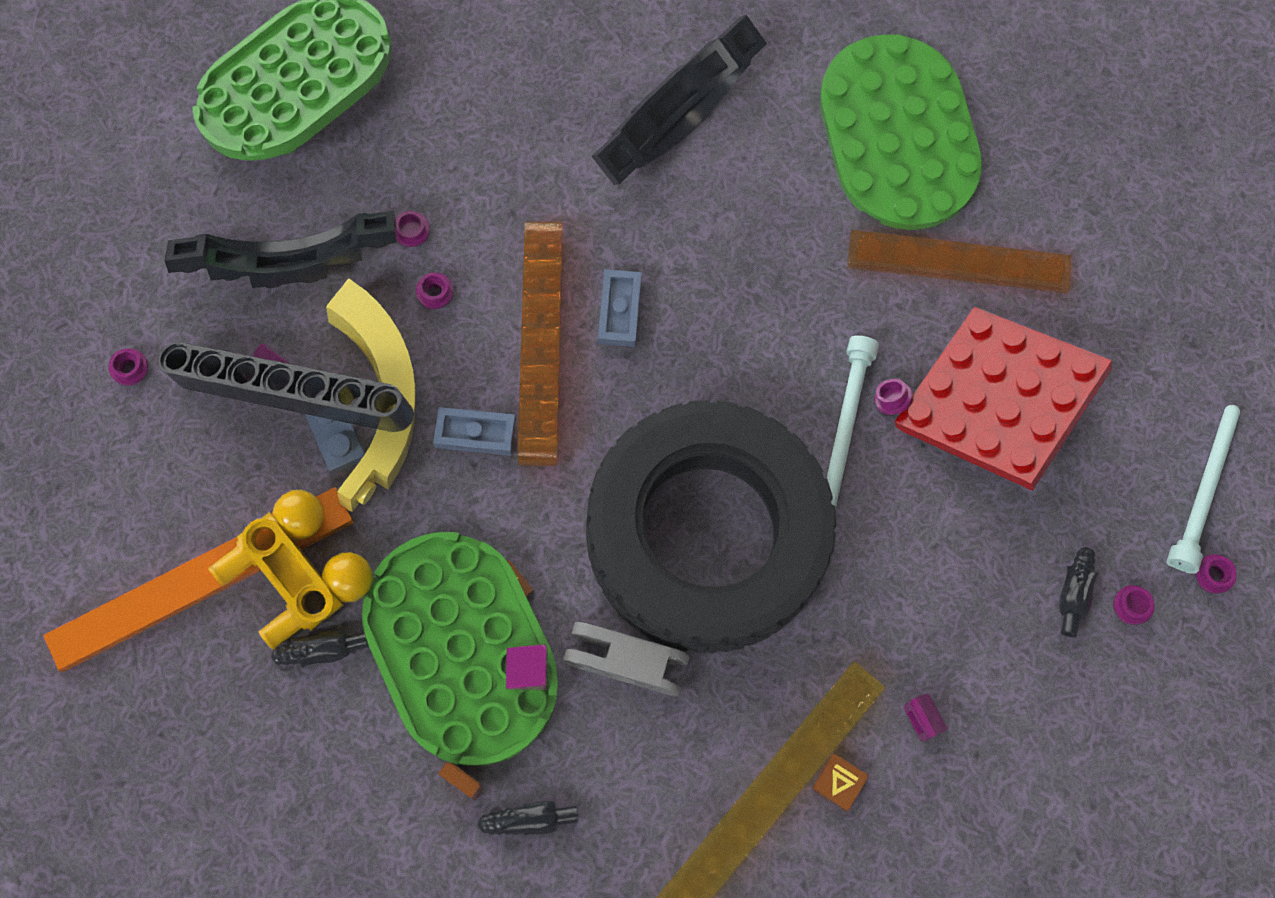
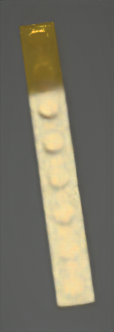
M853 661L655 898H712L886 687Z

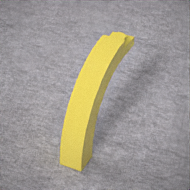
M348 278L326 306L328 323L346 334L360 348L373 367L378 382L396 386L414 411L410 426L403 431L388 432L377 429L369 449L337 491L339 504L353 512L359 503L365 505L372 497L376 489L375 482L388 490L400 472L413 436L415 423V381L408 349L393 320L366 290ZM396 404L391 405L389 408H387L385 413L394 409Z

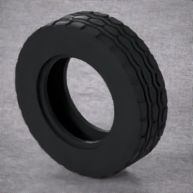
M710 400L689 401V404L686 405L679 403L663 408L660 413L654 412L638 421L635 428L630 427L616 440L617 444L611 446L600 463L601 467L595 474L588 498L586 542L589 560L592 564L591 568L598 586L603 589L602 593L613 609H617L620 612L619 615L634 629L637 627L642 630V634L658 643L662 641L667 643L669 647L684 651L688 649L695 650V653H716V651H723L724 653L743 649L744 646H752L769 638L770 635L777 633L791 622L823 580L831 562L830 556L833 554L836 533L834 532V528L837 526L835 505L831 503L833 495L828 479L823 477L824 471L814 454L809 453V447L795 433L791 434L788 431V427L773 417L768 418L764 416L763 412L748 406L741 407L737 406V403L718 400L717 403H710ZM713 469L734 475L751 486L763 500L772 521L773 544L768 561L756 573L743 581L719 587L692 584L669 572L657 560L647 543L643 529V512L653 493L670 478L691 470Z

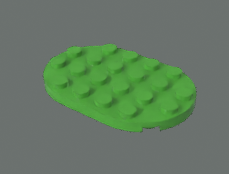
M301 0L280 11L218 59L199 82L197 87L199 96L196 106H193V116L205 140L221 154L239 160H264L294 152L297 147L311 139L380 82L388 67L392 53L391 36L382 15L365 0Z
M902 35L866 37L850 44L837 54L828 66L820 90V108L837 176L848 199L861 212L863 210L871 217L881 221V224L898 229H926L942 224L956 216L968 203L977 188L982 162L980 148L963 90L953 67L938 51L929 45Z
M430 533L400 545L380 563L373 573L375 576L373 577L371 588L367 595L364 596L362 620L368 645L406 729L428 752L453 764L481 767L501 763L513 758L528 748L543 732L554 711L558 693V674L553 653L514 571L505 558L489 544L460 535V533ZM547 645V690H506L507 648Z

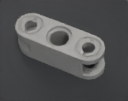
M582 622L574 623L571 631L573 637L605 647L603 657L578 650L566 649L563 663L666 695L679 696L681 687L663 678L667 663L674 666L675 664L688 665L690 658L688 654Z

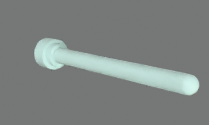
M866 336L850 337L846 352L852 365L827 474L833 495L831 503L835 505V509L866 368L871 366L872 361L876 360L879 348L878 341Z
M1228 405L1224 410L1183 539L1178 540L1176 545L1171 546L1166 561L1169 566L1186 573H1197L1203 559V554L1200 552L1201 547L1198 544L1240 416V409L1236 405Z

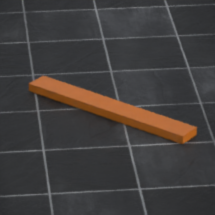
M336 487L316 496L323 506L324 519L321 527L314 535L303 540H294L301 550L354 523L348 510L339 504ZM264 529L257 534L256 545L261 551L268 550L274 545L276 539L273 530ZM235 537L44 634L43 637L58 671L65 672L260 572L261 569L258 566L251 565L225 586H222L215 579L208 568L237 547L236 541L238 539Z

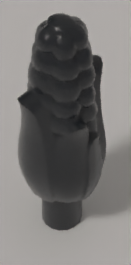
M1088 547L1078 550L1072 566H1067L1066 580L1059 598L1060 614L1064 616L1061 634L1066 637H1077L1080 620L1087 617L1092 606L1094 584L1099 573L1094 571L1095 552Z
M328 630L306 637L291 638V643L288 645L284 644L276 647L272 652L271 658L277 665L299 663L301 668L311 664L331 663L342 660L350 654V651L369 648L364 632L346 635L345 631Z
M548 800L524 803L521 807L507 808L496 813L491 812L488 815H483L478 820V828L482 833H489L491 835L524 834L526 836L531 834H550L557 830V825L578 823L577 806L556 808L555 802Z

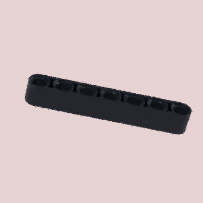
M174 342L167 345L161 351L158 359L159 367L180 387L192 391L388 432L405 430L410 426L414 416L412 406L396 386L387 383L182 342ZM323 391L320 396L316 397L319 392ZM360 397L356 403L350 405L355 398ZM396 404L394 409L385 413L387 408H389L391 405Z

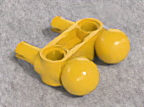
M302 489L291 490L283 494L276 501L272 513L269 511L262 518L250 522L244 531L237 536V547L208 568L215 579L222 586H225L251 565L258 566L287 603L285 605L287 609L258 631L262 639L272 650L301 628L313 630L323 621L329 619L333 613L343 606V603L355 602L363 598L370 590L373 582L372 569L368 561L361 555L353 552L339 553L331 557L325 564L321 575L294 540H303L314 535L321 527L324 519L323 506L320 500L311 492ZM264 529L273 530L276 539L274 545L268 550L261 551L256 545L257 534ZM313 591H319L325 597L324 609L317 614L310 613L305 607V599Z

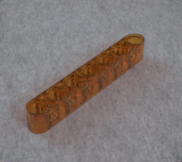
M525 221L518 466H558L559 341H561L560 307L562 301L561 273L563 256L562 221Z

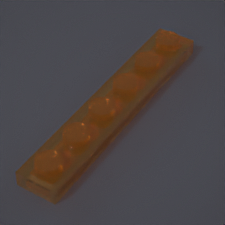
M851 230L847 268L1067 294L1070 290L1071 255Z

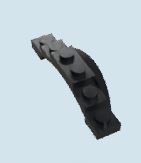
M747 15L739 17L716 40L708 42L686 64L677 67L630 111L631 115L611 133L612 137L591 156L613 185L620 184L635 169L650 164L685 138L715 108L750 66L752 58L767 43Z
M394 211L372 214L359 213L343 224L325 232L283 241H240L210 234H199L190 238L168 240L164 262L168 273H193L207 268L211 281L222 279L233 281L249 276L252 288H276L282 284L297 282L314 283L320 279L328 278V265L346 266L353 262L362 261L363 247L382 248L388 244L397 243V223Z

